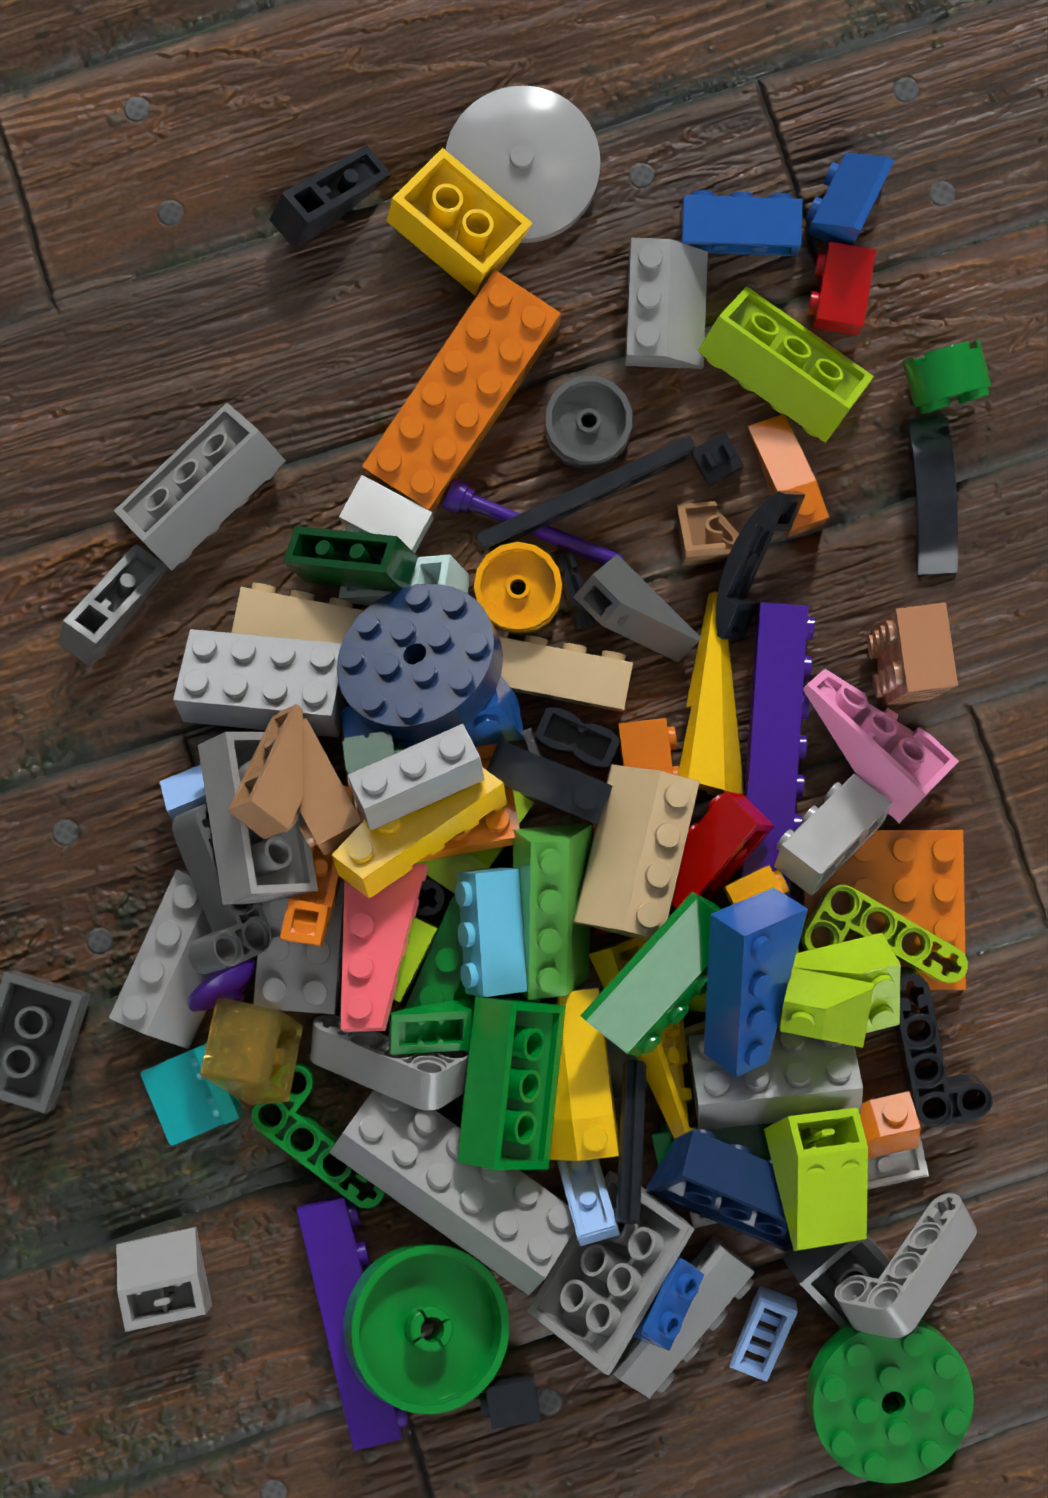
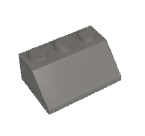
M631 238L625 366L703 369L704 356L697 352L705 339L707 251L672 239Z

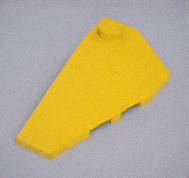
M599 987L575 990L566 996H558L556 1004L566 1005L549 1160L582 1161L619 1156V1132L606 1037L580 1016L600 994Z

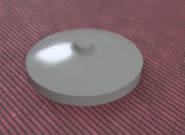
M511 86L482 96L461 114L454 124L445 150L533 223L520 243L543 241L570 228L585 213L598 186L600 151L590 123L570 101L559 94L543 88Z

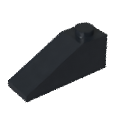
M366 145L284 191L269 220L295 249L323 233L387 181L391 173Z
M501 740L498 741L487 767V771L501 780L505 787L595 825L600 818L613 787L591 776Z

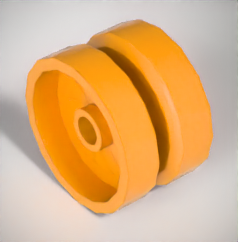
M514 542L500 545L485 556L477 568L474 590L477 602L483 607L495 629L507 631L509 635L522 636L536 633L550 623L559 609L562 581L559 568L548 553L536 545ZM517 582L524 583L525 592L516 595L512 593L511 585L516 587Z

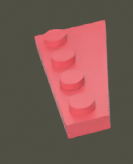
M425 863L412 865L413 869L370 899L344 880L341 1030L344 1032L386 1030L399 981L397 975L402 957H405L409 943L407 938L412 919L416 916L418 909V896L422 881H425L428 871Z

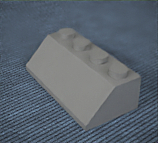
M226 403L122 502L114 512L172 571L179 563L187 560L192 551L207 536L215 533L221 523L235 509L243 506L248 501L249 496L259 486L271 479L286 460L256 427L231 405Z
M224 732L198 745L223 905L260 903L318 891L312 850L299 828V825L305 823L299 808L297 810L298 819L288 832H281L267 839L260 837L227 811L264 732Z
M184 870L175 871L109 1016L110 1019L145 1035L187 1049L190 1048L206 1011H191L187 1006V1000L190 994L204 980L216 973H198L189 961L188 953L191 943L211 933L212 930L188 872Z
M715 1235L712 1236L690 1263L702 1272L704 1277L670 1351L632 1337L613 1369V1374L619 1380L648 1398L655 1391L661 1394L667 1389L675 1378L676 1374L672 1372L682 1359L688 1362L697 1353L702 1344L699 1338L708 1328L714 1331L722 1323L728 1313L725 1307L734 1297L738 1300L741 1299L754 1282L750 1278L755 1273L752 1267Z

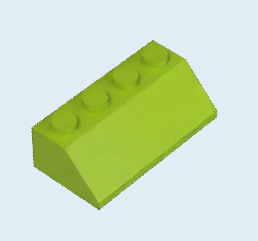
M748 286L719 315L697 352L706 357L712 366L727 372L738 380L743 388L755 392L769 402L775 411L787 415L801 425L806 433L813 437H818L825 443L874 377Z

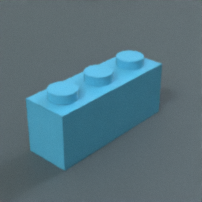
M498 867L457 872L458 882L455 886V899L460 908L461 922L458 926L457 934L463 951V965L461 966L460 977L465 987V994L490 997L526 992L527 976L519 869Z

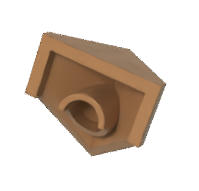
M716 501L677 504L682 566L726 562L739 533L717 509Z

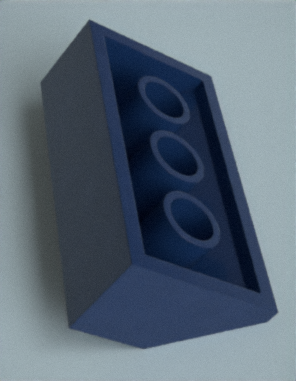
M693 1129L675 1138L648 1183L646 1193L783 1251L793 1249L771 1159L764 1160L751 1154V1150L745 1146L738 1144L729 1145L717 1140L714 1133L704 1129Z

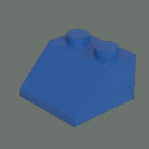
M846 152L840 165L832 162L823 181V184L829 186L823 199L815 197L806 216V219L812 221L807 234L828 244L831 241L854 245L895 160L886 156Z

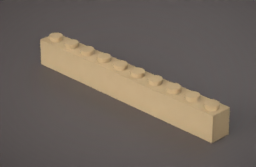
M252 583L251 589L240 588L231 633L342 644L355 619L364 610L354 609L353 602L344 599L330 598L328 604L314 601L315 595L311 593L291 590V595L286 596L276 594V587ZM496 629L503 650L501 676L513 692L623 713L633 662L625 661V654L602 651V656L586 654L587 647L564 643L563 649L547 646L548 640L544 638L525 635L524 641L509 639V632Z

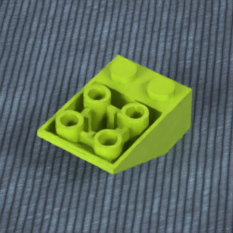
M858 1107L788 1116L765 1128L764 1132L793 1250L800 1251L867 1239L868 1145Z

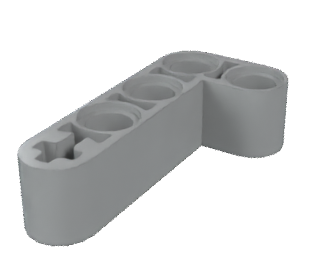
M322 1015L313 1021L310 1060L317 1066L421 1110L439 1109L465 1093L469 1050L390 1055L389 1036L377 1031L344 1032L341 1030V1017L336 1015Z
M954 1193L940 1195L929 1204L879 1279L854 1275L838 1284L835 1289V1298L853 1329L887 1338H901L911 1333L917 1326L977 1234V1228L959 1195Z

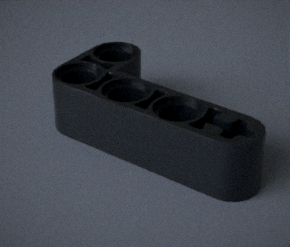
M901 967L900 1025H896L894 1028L907 1092H910L917 1117L929 1127H942L985 1116L993 1105V1097L990 1090L978 1077L972 1074H959L947 1077L929 985L915 969ZM911 981L915 985L910 988L911 1000L916 1005H910V1001L902 993L906 989V982ZM916 1019L924 1020V1028L919 1034H907L908 1025ZM924 1058L932 1059L931 1068L923 1074L915 1073V1066L920 1060ZM979 1089V1094L973 1102L962 1103V1097L967 1090ZM931 1097L940 1098L939 1105L935 1110L931 1112L922 1111V1106L927 1099Z

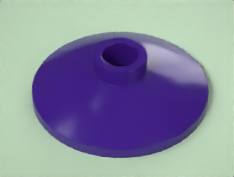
M248 959L235 966L217 971L204 980L190 994L187 1006L193 1012L206 1011L222 1006L224 1010H229L237 1006L245 998L242 992L256 975L257 962L254 959Z

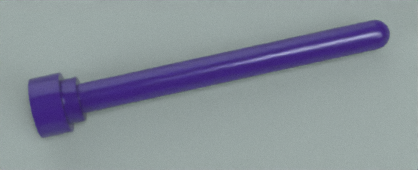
M455 478L443 504V508L458 513L460 510L466 513L467 510H471L500 523L520 514L474 495L475 491L468 488L469 484ZM549 525L529 534L603 565L618 554Z

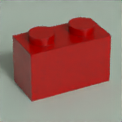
M829 241L825 253H818L814 277H820L818 292L811 291L807 315L814 316L812 328L855 336L859 335L864 326L876 249Z

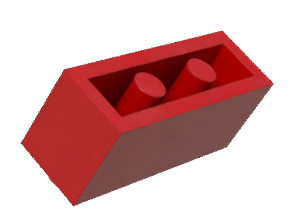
M725 791L717 795L707 807L708 813L703 819L689 828L671 902L676 909L692 892L712 901L774 828V825L743 794Z

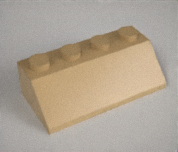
M620 765L610 766L607 784L613 787L596 824L573 920L574 923L646 942L668 919L700 781L659 770Z

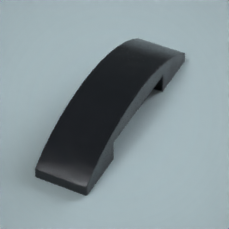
M948 418L908 419L909 459H912L917 530V535L914 537L917 576L956 574L958 571V508L954 456Z
M799 491L776 492L754 512L736 538L725 563L717 595L716 629L717 636L721 639H743L759 605L758 602L747 596L774 532L791 530L805 494Z

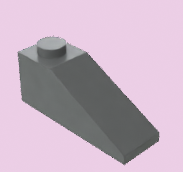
M135 544L63 620L58 644L91 667L114 642L166 572L167 566Z

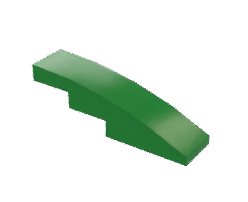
M522 993L488 997L541 1002V999L528 1000ZM475 997L427 1004L391 1012L389 1019L390 1055L469 1050Z

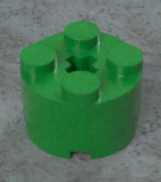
M980 339L974 340L971 343L967 341L924 353L925 357L915 360L914 357L902 361L914 408L919 407L921 415L950 406L949 399L957 397L958 403L962 404L989 395L988 387H991L992 384Z

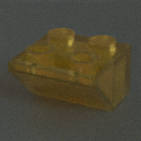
M226 998L216 999L200 1075L249 1105L288 1102L303 1025L280 1010Z

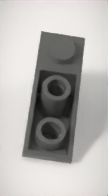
M618 554L596 571L574 596L602 626L676 662L682 660L701 639Z

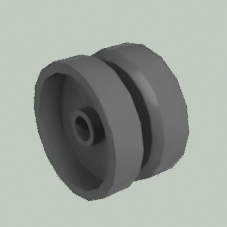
M579 376L564 382L552 394L546 408L545 438L551 453L564 466L579 472H597L611 466L624 454L632 431V408L626 394L614 382L600 376ZM585 419L593 420L592 428L583 426Z

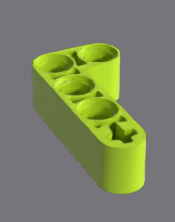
M847 885L831 886L824 891L805 923L800 937L804 950L808 951L816 949L811 943L810 936L813 930L820 926L826 928L830 934L829 945L843 942L848 931L861 938L873 934L868 931L866 920L871 913L878 912L885 919V927L881 933H883L897 959L928 977L944 983H955L961 980L968 969V960L961 950ZM839 891L844 892L850 899L849 910L842 915L836 914L831 907L832 896ZM910 932L915 933L920 940V948L913 955H907L903 951L901 944L903 937ZM930 953L945 958L951 955L950 963L954 966L952 972L944 971L941 974L943 966L932 959L926 958Z

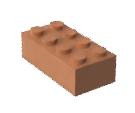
M946 602L895 609L872 628V635L867 636L870 659L876 658L878 674L873 675L874 694L876 698H882L883 707L929 701L958 686Z

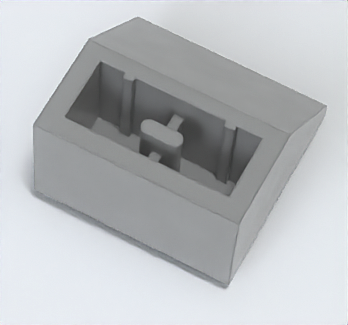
M197 1227L116 1244L117 1293L125 1332L205 1315L210 1310L212 1301Z

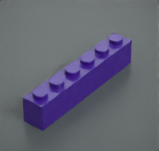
M342 1194L301 1204L297 1209L353 1451L400 1440L403 1434V1426L409 1424L407 1411L380 1400L366 1389L354 1373L344 1345L343 1320L349 1296L358 1279L365 1272V1266L371 1265L366 1241L359 1242L356 1226L361 1225L358 1206L352 1202L350 1203Z

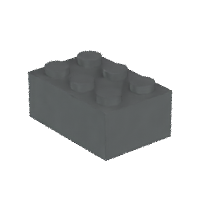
M19 971L4 972L0 985V1100L42 1113L55 1109L88 1006L90 993Z

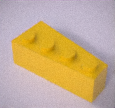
M482 767L485 780L371 831L364 820L332 854L338 875L370 899L413 869L412 865L428 854L433 856L445 847L444 843L462 831L466 833L479 824L478 820L493 810L496 813L506 806L507 799L504 783Z

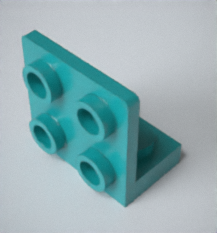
M215 1041L206 1043L141 1072V1078L168 1143L172 1146L222 1124H228L245 1115Z

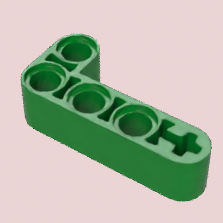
M304 1063L288 1065L277 1075L252 1110L254 1126L263 1135L355 1205L361 1208L376 1206L381 1202L385 1194L384 1191L374 1186V1191L378 1194L375 1195L370 1192L365 1197L360 1193L362 1185L354 1178L349 1185L343 1182L351 1174L352 1168L346 1165L344 1172L333 1173L326 1167V1156L331 1154L329 1152L338 1138L300 1110V1107L316 1085L315 1073L310 1066ZM298 1071L305 1076L307 1084L303 1092H293L287 1087L286 1077L289 1072ZM275 1104L281 1109L282 1119L279 1124L271 1125L263 1119L262 1109L264 1105ZM306 1128L313 1134L314 1144L311 1148L302 1149L295 1144L294 1133L297 1129ZM359 1173L355 1175V1177H357L364 1183L368 1181Z

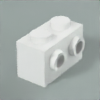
M361 475L339 516L341 522L346 525L344 531L398 536L414 553L417 551L434 519L431 511Z

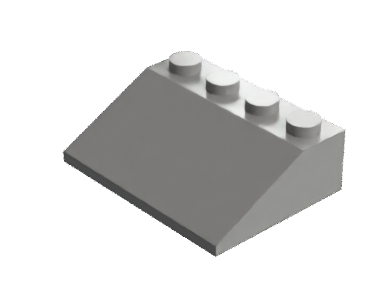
M609 1171L604 1180L616 1219L618 1174ZM642 1186L639 1223L622 1224L616 1220L620 1235L580 1246L575 1230L527 1311L600 1371L609 1376L694 1231V1228L656 1196L646 1193V1189Z

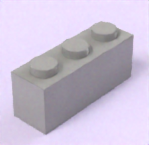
M463 724L347 775L354 798L370 831L485 780L481 758Z
M855 774L843 785L839 782L834 784L824 798L825 803L819 808L815 805L812 806L802 818L801 826L795 832L789 829L776 845L779 854L774 867L777 870L779 869L782 874L811 896L883 825L892 801Z

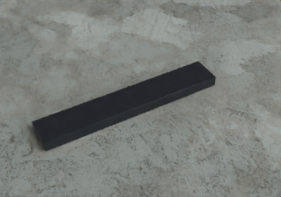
M690 435L476 534L474 545L479 555L484 556L500 545L512 543L689 460L696 446Z

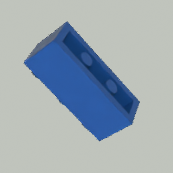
M707 190L693 191L691 195H684L680 242L707 251L709 254L797 257L801 247L803 199H793V196L787 193H774L769 198L754 197L750 192H734L730 196H714L713 192Z

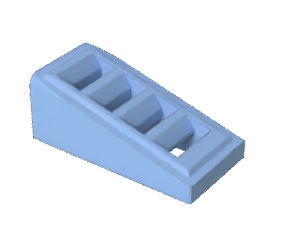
M759 1286L730 1360V1368L763 1381H768L798 1313L797 1302L794 1298L764 1286ZM759 1320L776 1326V1331L758 1325ZM752 1336L770 1342V1347L752 1341ZM746 1350L765 1357L764 1363L744 1356Z

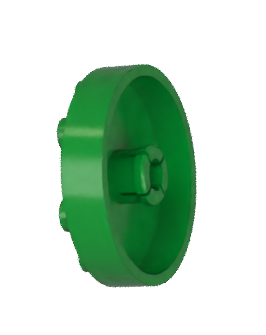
M420 1243L403 1246L377 1259L365 1270L355 1284L349 1296L343 1320L345 1350L349 1363L360 1382L380 1400L411 1413H444L459 1408L473 1400L489 1385L498 1372L504 1359L509 1339L507 1304L503 1292L493 1275L471 1255L452 1247ZM424 1317L431 1318L433 1321V1331L426 1338L420 1337L422 1335L421 1326L425 1321Z
M923 1320L919 1321L911 1333L901 1338H887L853 1329L850 1323L845 1325L830 1337L820 1349L811 1366L807 1380V1411L812 1427L824 1448L846 1471L873 1482H907L927 1475L937 1469L952 1456L961 1444L969 1428L973 1413V1386L963 1359L937 1329ZM890 1392H896L895 1397L898 1401L892 1398L888 1402H882L885 1395Z

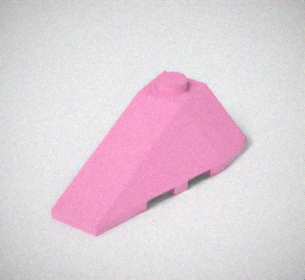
M826 669L803 688L856 775L892 801L887 814H890L898 823L959 762L929 733L919 727L915 731L910 730L896 721L898 719L897 713L889 708L884 712L878 710L868 703L865 693Z

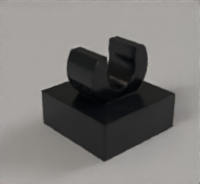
M726 432L696 447L692 454V458L708 487L744 468V464Z

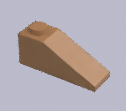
M297 704L272 715L227 810L263 839L281 832L286 833L295 825L299 816L297 810L304 797L303 709Z
M304 718V797L300 803L299 811L305 823L299 825V828L309 847L311 848L317 844L323 855H326L339 848L362 823V820L307 718Z

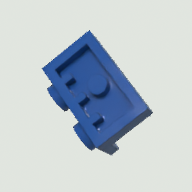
M678 1258L632 1337L670 1351L676 1336L681 1330L688 1309L698 1293L704 1274L686 1260Z

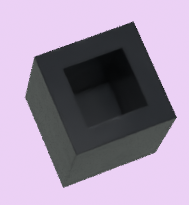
M534 1372L492 1379L485 1388L486 1392L479 1394L482 1418L490 1417L492 1429L540 1422V1408Z

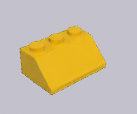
M443 148L392 197L386 222L475 296L481 291L493 271L499 272L533 224Z

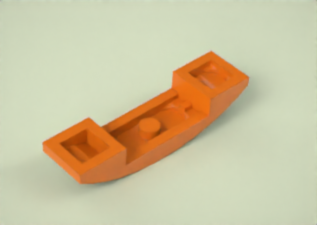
M343 786L354 805L355 798L351 787ZM316 844L311 847L318 891L293 896L292 899H288L280 940L321 947L330 923L341 877L338 875L332 858V854L337 849L323 855Z

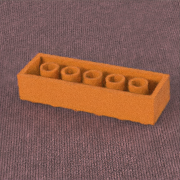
M494 270L362 465L365 475L434 514L448 493L454 478H458L559 328L561 313Z

